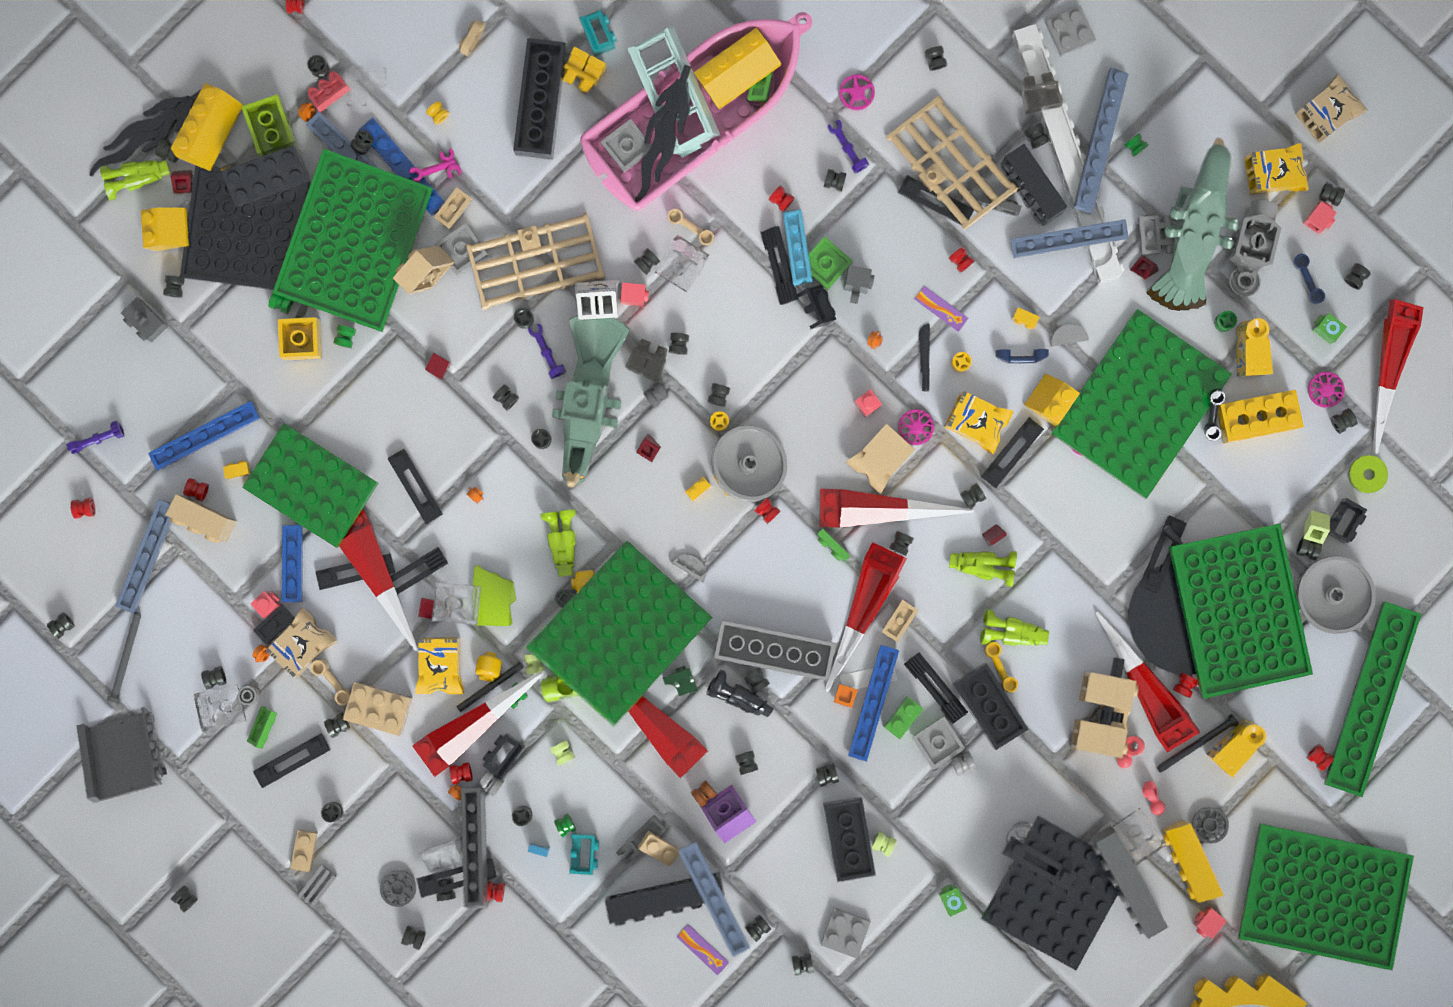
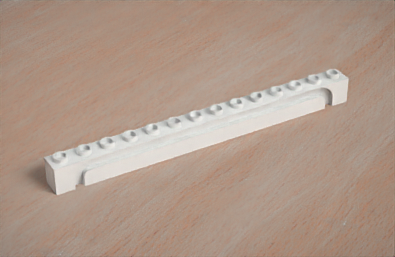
M1036 24L1015 30L1012 34V39L1045 134L1050 139L1049 145L1077 226L1082 227L1105 223L1104 209L1102 206L1099 207L1097 201L1099 195H1097L1093 213L1088 214L1073 208L1086 158L1078 147L1080 146L1078 136L1074 135L1072 118H1068L1066 112L1068 110L1067 103L1061 98V86L1059 82L1055 81L1054 66L1048 61L1049 52L1047 47L1043 46L1042 32L1040 29H1037ZM1114 242L1085 246L1098 284L1123 275L1124 267L1121 260L1118 261L1116 256L1118 250Z

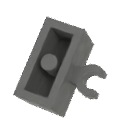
M849 265L844 290L852 292L850 303L858 304L859 294H867L868 289H872L875 276L871 275L872 269Z
M138 297L121 312L125 317L123 321L130 328L134 326L138 330L136 334L143 341L153 342L168 327Z

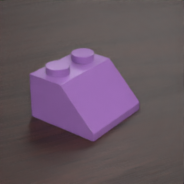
M732 785L701 807L714 831L724 844L756 822Z

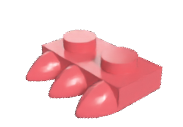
M336 72L329 73L330 82L323 79L319 80V90L314 87L308 89V96L319 112L350 90L342 77Z

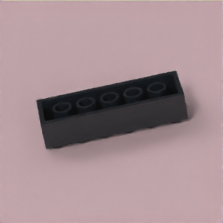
M527 38L513 147L516 156L553 160L567 51L565 42Z
M720 872L712 873L725 897ZM692 878L610 895L605 899L609 924L614 923V926L624 925L627 920L632 919L634 922L643 921L646 916L650 915L653 918L661 917L668 911H672V914L680 913L687 907H691V910L702 908V905L705 904Z

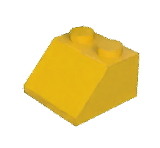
M156 207L141 210L143 248L161 251L189 246L186 208Z
M1045 374L1024 406L1053 426H1057L1080 393L1065 382Z

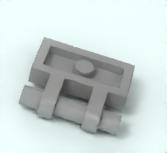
M1158 215L1139 216L1141 255L1161 254V246L1166 247V254L1173 253L1175 239L1167 237L1165 233L1167 225L1173 226L1171 215H1163V222L1160 223ZM1161 229L1164 230L1165 239H1160Z

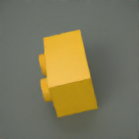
M1018 307L1012 320L1015 324H1023L1025 328L1031 330L1036 327L1040 316Z
M245 460L238 461V464L228 463L223 467L225 479L251 475L250 465Z
M702 477L685 493L694 501L708 490L711 485Z

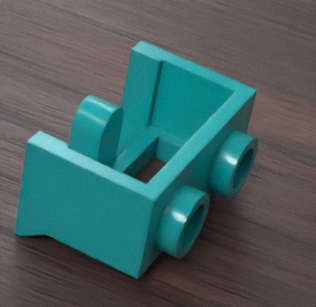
M601 10L579 17L594 57L616 49L614 42H617L613 31L609 32L607 25L610 22L606 13L602 15ZM598 18L608 39L607 42L599 44L590 23Z
M572 833L571 868L569 874L593 875L594 870L598 868V859L594 857L595 851L599 850V839H596V834ZM581 839H591L589 868L580 867Z

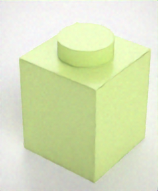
M1311 510L1304 523V539L1323 544L1330 531V515Z

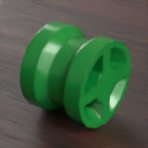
M1140 133L1124 145L1132 151L1131 155L1133 157L1148 146V143L1141 139Z
M568 813L562 819L554 820L555 826L562 838L568 832L576 831V827Z

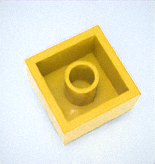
M318 318L278 319L279 358L283 360L322 358L321 321Z

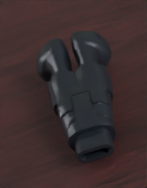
M720 669L716 678L713 677L706 695L724 700L727 704L757 716L762 714L769 717L773 712L774 707L768 705L767 701L763 700L760 696L739 684H735L734 687L726 683L727 674L724 670Z

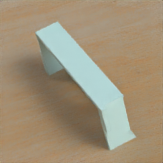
M674 26L667 27L645 41L627 48L655 113L663 107V104L659 107L655 106L659 95L650 75L673 63H676L680 74L684 64L690 66ZM665 39L672 57L647 69L640 52ZM692 68L687 82H689L688 91L694 106L690 107L689 115L697 112L705 132L681 145L676 137L673 154H679L681 158L702 148L701 144L720 135ZM680 113L677 114L676 122L679 121Z

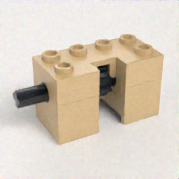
M1113 657L1110 676L1084 672L1079 700L1100 704V709L1097 710L1096 715L1098 721L1096 723L1075 719L1071 748L1123 758V754L1126 755L1128 743H1125L1128 731L1127 718L1132 709L1133 698L1137 696L1138 686L1136 681L1122 678L1125 659Z

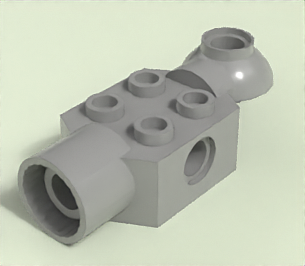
M1265 200L1252 201L1248 217H1245L1238 225L1230 260L1237 268L1231 273L1229 284L1235 294L1248 297L1254 295L1261 286L1258 272L1267 270L1273 264L1281 227L1275 222L1278 206L1275 203ZM1240 279L1246 280L1248 286H1243Z

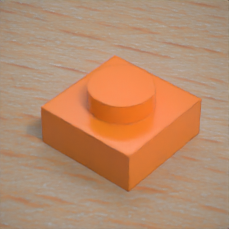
M839 684L833 702L852 708L858 689Z

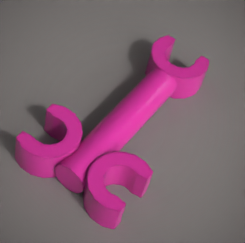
M451 148L449 149V157H445L443 152H440L439 158L442 161L441 163L423 169L411 168L409 174H418V177L414 178L413 181L419 183L422 177L447 169L446 175L448 178H452L451 170H456L457 174L461 175V168L459 165H456L453 158L454 151Z

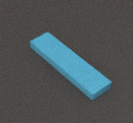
M802 210L783 212L793 284L796 286L811 283L813 279Z

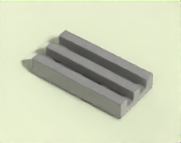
M321 865L297 897L303 899L305 903L314 908L337 876ZM324 871V875L320 878V880L317 882V884L306 897L304 894L307 892V890L310 888V886L313 884L316 878L320 875V873ZM329 875L331 878L313 901L310 900Z

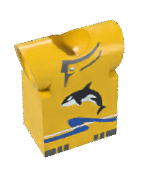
M1298 143L1286 149L1252 152L1246 156L1244 162L1250 195L1284 190H1309L1307 174L1303 167L1302 144Z
M1261 318L1241 322L1236 328L1238 337L1237 377L1273 374L1271 346L1268 337L1269 324Z
M963 391L959 394L944 428L978 443L984 450L994 455L1000 442V432L1008 425L1014 411L995 407Z
M461 638L418 639L419 678L415 694H432L437 690L447 694H464V687L460 676Z
M1243 720L1206 755L1233 778L1256 752V749L1264 744L1267 737L1266 732L1254 722Z

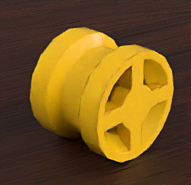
M440 101L433 103L426 110V114L433 118L435 125L442 123L450 114L447 109L442 107L443 104Z
M966 352L955 354L951 361L952 368L956 372H965L972 363L970 355Z
M721 411L713 413L710 418L711 427L719 432L727 429L729 426L727 414Z

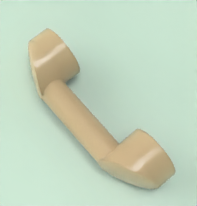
M672 209L668 212L667 217L670 223L682 224L699 236L701 244L711 245L714 242L715 236L712 231L699 228L686 219L681 210Z
M319 659L311 664L312 673L317 676L323 674L337 691L335 694L337 704L341 706L348 704L351 691L343 688L330 672L329 664L325 660Z

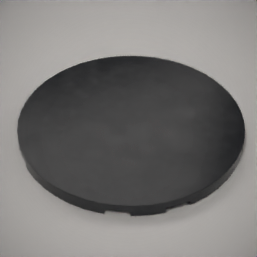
M1171 561L1158 593L1140 586V582L1134 589L1128 608L1130 634L1136 647L1152 664L1171 673L1191 675L1196 674ZM1163 564L1155 567L1154 570L1160 572Z

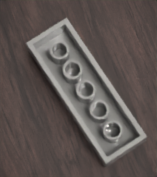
M722 620L714 658L829 681L836 643Z

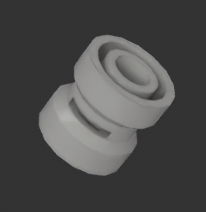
M245 686L238 691L237 697L241 704L253 705L260 700L261 693L255 686Z
M969 751L963 753L961 757L955 756L951 758L958 776L963 775L965 771L976 769Z
M488 770L478 785L481 788H486L488 793L494 796L505 781L497 778Z

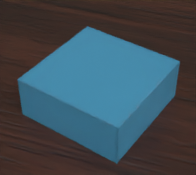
M531 842L528 852L547 857L550 848Z

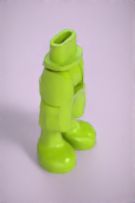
M156 159L154 161L124 163L119 169H110L106 165L100 167L101 177L106 182L104 183V188L110 201L115 200L117 192L123 188H127L129 191L140 189L144 185L159 180V178L163 179V176L170 174L167 160L158 162ZM117 177H125L124 180L109 182Z
M575 509L559 511L562 521V532H559L558 511L540 513L541 520L548 522L551 532L547 534L548 546L551 548L554 564L556 565L555 569H558V577L573 575L576 539L575 531L571 530V520L576 515Z
M986 551L980 553L963 552V554L962 552L959 554L951 553L949 568H955L958 572L961 571L990 581L993 577L1003 580L1006 586L1013 587L1015 571L994 569L993 566L997 565L1015 569L1017 551H1011L1006 557H996L995 552Z
M985 610L983 624L985 626L1004 628V632L983 628L980 634V644L987 645L992 640H1001L1003 645L1033 646L1034 644L1039 646V644H1048L1049 630L1024 622L1019 618L1008 616L1004 620L997 617L993 610Z

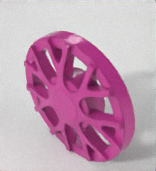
M1322 372L1315 375L1308 385V395L1311 401L1322 408H1330L1337 405L1345 393L1343 381L1339 376L1331 372ZM1326 375L1327 382L1322 383L1320 376ZM1332 377L1337 380L1334 385L1330 383ZM1314 381L1320 384L1318 389L1312 387ZM1340 386L1341 392H1335L1334 387ZM1318 391L1320 397L1315 399L1312 394ZM1333 394L1338 398L1336 402H1333L1330 397ZM1323 397L1328 399L1327 405L1321 404Z
M918 409L910 410L901 417L898 431L907 443L922 445L932 437L934 422L925 411ZM912 413H918V420H913ZM923 416H926L929 420L923 424L920 420ZM905 417L911 420L909 425L902 422ZM924 426H931V432L923 431ZM908 427L910 432L903 434L901 429ZM921 433L926 437L923 441H920L918 437ZM910 434L916 435L914 442L908 440Z

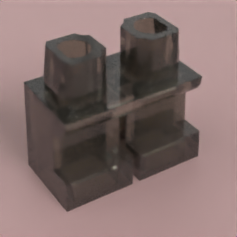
M1052 72L1041 75L1042 84L1036 85L1034 76H1028L1023 79L1024 88L1021 93L1025 114L1039 112L1043 109L1059 108L1064 103L1059 92L1058 80H1054Z
M641 339L638 346H634L625 369L641 376L643 374V377L660 382L667 363L668 349L658 345L655 354L650 353L648 350L651 342Z

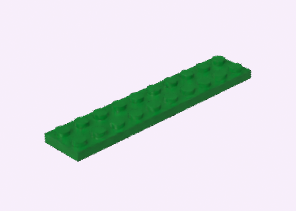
M1382 602L1334 750V760L1329 766L1324 785L1363 797L1422 614L1388 602Z

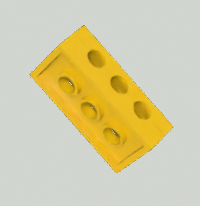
M1296 389L1218 405L1217 417L1223 444L1304 427ZM1276 409L1280 410L1281 417L1276 415ZM1257 412L1262 415V421L1257 419ZM1238 416L1243 418V425L1239 424Z

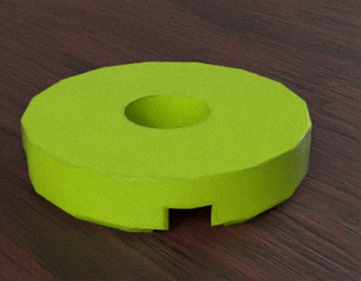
M1361 456L1354 460L1349 467V481L1353 488L1359 492H1377L1387 482V467L1376 456ZM1366 469L1371 470L1373 473L1370 480L1364 477Z

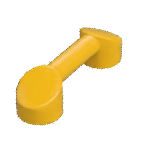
M990 642L986 645L984 651L985 655L992 659L1000 675V685L1005 692L1016 691L1018 681L1013 677H1008L999 658L1001 646L997 642Z

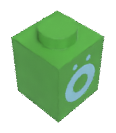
M1327 313L1324 316L1320 315L1315 320L1314 324L1316 326L1312 331L1329 344L1337 341L1347 326L1330 313Z
M952 884L941 888L942 892L938 894L950 917L967 909L956 885L952 886Z

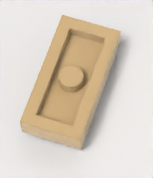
M456 187L434 218L450 230L473 199Z
M901 600L881 632L898 642L919 610Z
M297 830L290 869L311 871L318 833Z
M650 831L646 833L638 845L639 850L671 867L679 855L678 850H680Z

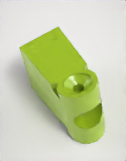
M556 674L548 675L541 681V691L546 702L579 697Z

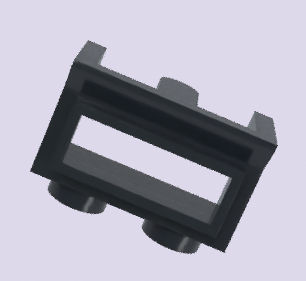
M822 284L808 287L796 294L797 298L808 294L811 304L807 305L804 311L806 314L815 311L818 321L809 326L810 330L828 325L836 320L835 309L831 307L828 300V292L823 288Z
M1348 498L1342 499L1330 519L1328 535L1342 543L1352 542L1357 535L1356 529L1358 525H1362L1367 517L1365 515L1367 509ZM1349 508L1355 514L1343 535H1340L1335 530Z
M508 733L504 736L500 734L494 742L496 745L495 749L492 752L489 750L482 759L485 761L483 766L499 779L504 777L506 771L525 748L524 745ZM507 741L514 747L496 770L490 765V762Z

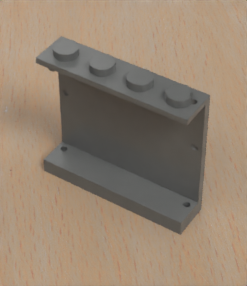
M141 708V714L90 728L85 724L76 725L87 799L91 802L97 803L162 785L161 778L163 777V772L158 764L160 753L155 745L157 735L152 726L154 716L146 708Z

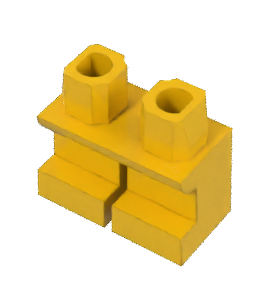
M574 47L568 62L564 66L563 81L572 85L577 77L582 80L578 89L588 93L593 86H597L607 69L606 63Z

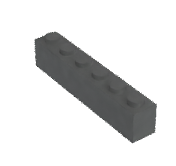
M482 788L461 789L464 907L468 909L488 908L485 790Z
M1110 825L1091 836L1090 838L1094 843L1091 847L1096 855L1100 854L1102 858L1100 863L1104 870L1110 872L1111 876L1108 878L1114 887H1118L1120 892L1117 894L1122 903L1126 902L1128 905L1126 911L1131 919L1135 918L1137 922L1135 927L1139 934H1144L1150 939L1167 929L1168 926L1113 827Z

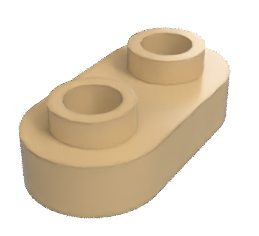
M480 20L471 22L467 37H463L459 43L460 53L465 56L471 54L484 31V22Z

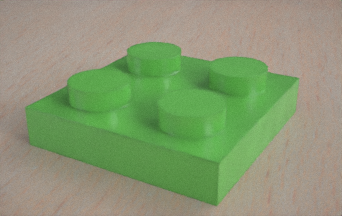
M825 236L809 253L812 277L819 284H822L826 290H829L848 269L849 265L853 263V260Z

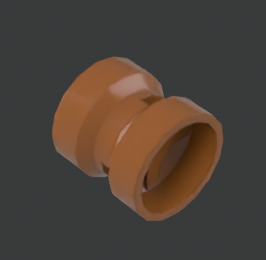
M706 780L701 783L698 789L690 792L701 807L705 806L709 799L717 796Z

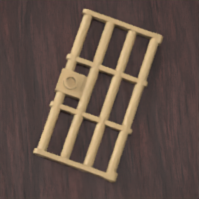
M937 96L887 135L886 138L888 141L891 140L912 165L911 168L920 174V180L930 191L933 190L937 194V199L942 200L962 224V228L966 230L1016 192L1018 187L1015 183L1009 181L992 161L991 155L988 156L967 132V127L961 125L943 104V99ZM934 106L938 108L956 129L949 137L944 134L927 114ZM920 117L941 141L933 149L912 125ZM905 129L927 153L919 160L914 157L897 137ZM959 135L962 136L982 160L975 167L967 161L952 143ZM946 147L967 171L966 174L959 179L937 155V152L942 148ZM931 158L935 164L925 170L922 164ZM985 165L1007 189L999 197L977 172ZM970 177L973 178L992 201L984 209L962 184ZM946 179H949L952 184L943 191L939 185ZM955 188L977 212L970 220L964 216L947 196Z
M584 213V216L553 224L545 223V226L537 228L535 225L517 230L518 233L511 235L507 233L503 237L472 245L470 243L466 244L481 299V308L487 310L490 309V306L521 298L525 300L526 297L559 288L563 290L567 286L575 285L577 282L605 279V273H603L587 213ZM586 223L588 234L553 242L551 232ZM547 233L550 244L541 246L538 235ZM520 240L523 251L514 253L511 242ZM591 241L592 253L558 261L556 250ZM508 244L509 255L475 263L472 252ZM552 251L555 262L523 271L518 270L516 260ZM596 260L598 271L563 279L561 268ZM509 262L513 263L515 273L480 282L478 270ZM557 270L560 281L523 289L521 279ZM517 280L520 291L485 300L482 289Z

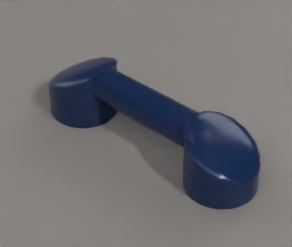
M1298 254L1293 260V265L1297 270L1301 271L1310 292L1308 295L1309 301L1313 304H1320L1325 299V293L1322 289L1316 288L1307 268L1310 263L1309 257L1306 254Z
M1002 349L995 350V356L997 359L1008 364L1038 363L1049 356V349L1033 350L1034 356H1011V350Z

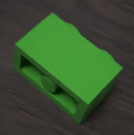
M906 696L883 727L898 739H901L923 708Z

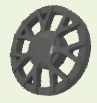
M1205 807L1194 815L1192 827L1199 840L1213 844L1221 841L1227 835L1229 822L1226 815L1220 809ZM1211 810L1217 811L1214 818L1210 817ZM1202 812H1205L1207 818L1204 820L1200 817ZM1223 817L1225 822L1218 824L1217 819ZM1196 821L1202 822V827H1196ZM1218 827L1224 829L1222 835L1216 832ZM1204 829L1206 834L1202 838L1199 833ZM1209 833H1214L1215 840H1210Z
M403 870L389 872L380 883L382 899L394 907L407 905L416 894L414 878ZM398 873L404 874L402 881L397 880ZM390 875L395 880L392 884L387 880V877ZM410 879L412 884L406 886L404 882ZM383 886H390V891L383 892ZM406 889L413 891L411 897L405 894ZM390 894L395 896L393 902L387 899ZM403 895L405 902L399 903L398 896Z

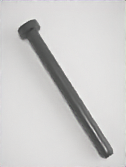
M135 612L133 615L111 696H107L106 701L120 704L121 699L118 697L140 623L141 613Z

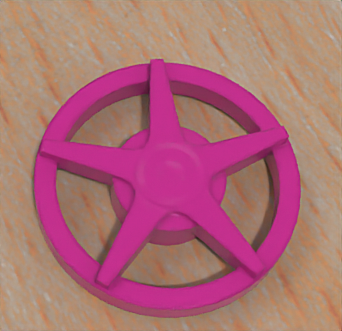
M863 75L847 77L842 82L839 90L841 102L851 110L867 108L872 103L875 95L872 82ZM856 78L865 80L868 85L863 87L858 85ZM853 79L854 85L850 89L843 88L846 82ZM871 87L872 95L868 101L864 93L865 90ZM842 92L849 93L851 97L850 104L844 100ZM863 100L866 103L860 107L852 106L854 101Z

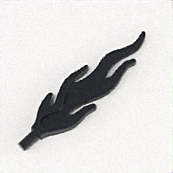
M684 64L680 78H677L670 87L663 91L655 103V106L659 107L666 102L652 116L646 129L645 144L650 142L654 128L655 136L650 150L642 161V188L635 199L636 202H639L649 190L652 167L658 155L662 152V157L654 172L656 182L660 181V174L674 153L676 144L675 124L679 112L678 133L682 134L684 131V126L690 113L689 82H687L692 67Z
M201 89L192 96L187 95L185 97L161 100L151 109L143 112V115L147 117L163 111L159 116L137 121L125 127L110 145L103 147V150H114L128 138H130L129 142L121 150L99 159L93 165L89 175L93 176L101 166L127 160L139 146L149 140L155 139L141 150L145 153L156 148L162 138L167 139L175 123L174 131L176 133L179 132Z

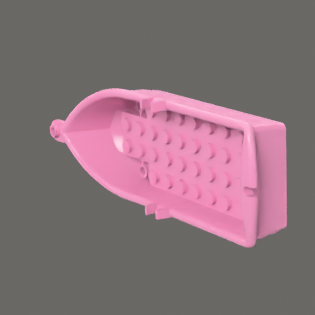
M800 12L788 21L756 19L737 23L715 33L686 55L693 72H695L757 28L777 56L781 66L773 72L766 103L748 101L749 89H747L719 110L699 84L720 135L701 144L702 148L684 158H681L679 154H673L660 174V181L656 182L654 172L662 157L661 152L652 167L649 190L639 202H636L635 199L642 188L641 165L643 159L623 173L600 142L629 119L646 136L648 123L655 114V111L645 88H642L584 132L580 138V143L589 165L597 177L603 173L608 176L602 181V184L621 202L631 209L638 211L764 116L784 94L793 77L798 61L800 36L811 28V16L806 12ZM800 20H805L806 23H805V24H801L799 21H800ZM676 63L671 64V67L665 72L661 70L658 77L653 80L659 96L677 78H680L681 74ZM690 98V107H692L694 105ZM697 112L688 116L682 134L678 133V121L675 124L676 137L680 145L705 132ZM655 128L653 130L652 138L650 140L651 145L653 143L655 136Z

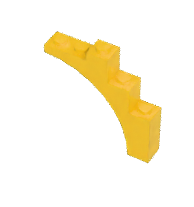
M1263 973V975H1259L1256 978L1253 988L1235 975L1226 980L1223 990L1203 977L1202 980L1199 979L1194 985L1195 990L1193 993L1199 998L1193 1000L1189 1007H1233L1250 1004L1268 1007H1305L1307 1003L1272 977Z

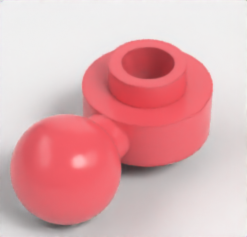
M1131 736L1126 739L1125 743H1128L1126 755L1123 754V758L1117 757V764L1121 768L1130 767L1132 756L1140 755L1144 751L1145 743L1142 738ZM1135 742L1138 744L1137 749L1133 746Z
M1153 780L1145 782L1142 792L1144 797L1151 801L1150 811L1154 815L1163 814L1165 804L1158 799V790Z

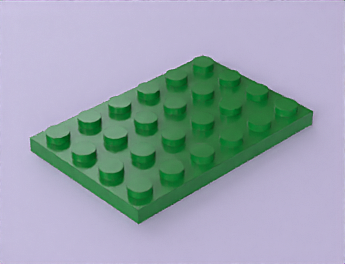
M283 423L242 488L338 548L379 483Z

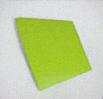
M476 565L473 575V614L475 626L512 625L510 605L516 601L514 582L507 578H502L495 572L490 573L482 569L481 565Z

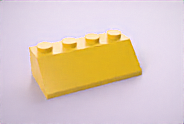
M755 28L693 73L699 84L720 110L780 67L781 63L766 39Z
M204 83L171 146L175 156L211 171L242 111L241 106L244 105L223 90Z
M1181 820L1162 829L1164 835H1161L1166 846H1170L1172 851L1170 853L1171 859L1180 868L1178 874L1183 882L1186 881L1188 885L1186 891L1190 899H1194L1199 903L1224 896L1191 823Z

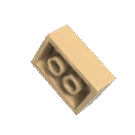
M430 246L420 250L415 249L408 255L409 260L396 269L397 274L393 279L408 294L433 288L455 261L440 246Z
M177 494L166 513V516L171 518L170 522L184 527L187 525V530L195 534H205L204 538L214 543H220V541L227 542L237 522L188 497Z
M354 682L343 720L400 736L403 733L413 698L364 683Z

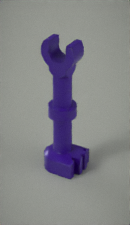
M839 119L836 120L837 129H833L829 124L828 131L838 138L843 146V152L847 153L851 159L853 172L856 174L869 166V162L866 157L859 160L853 150L854 146L848 142L842 131L841 121Z
M537 324L539 328L537 333H533L531 328H528L529 334L537 340L542 351L541 355L545 357L550 367L548 372L550 378L554 379L565 374L567 371L564 365L560 364L557 366L552 356L553 352L545 342L541 324Z
M116 420L111 422L110 430L100 434L94 433L92 437L84 440L69 442L66 446L68 451L76 454L85 447L95 443L96 445L101 444L103 440L114 436L118 439L125 437L124 430Z

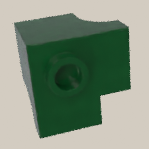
M685 666L674 669V674L663 677L664 684L673 685L677 689L679 696L698 690L691 669H686Z

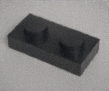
M281 604L253 631L265 644H268L295 617Z

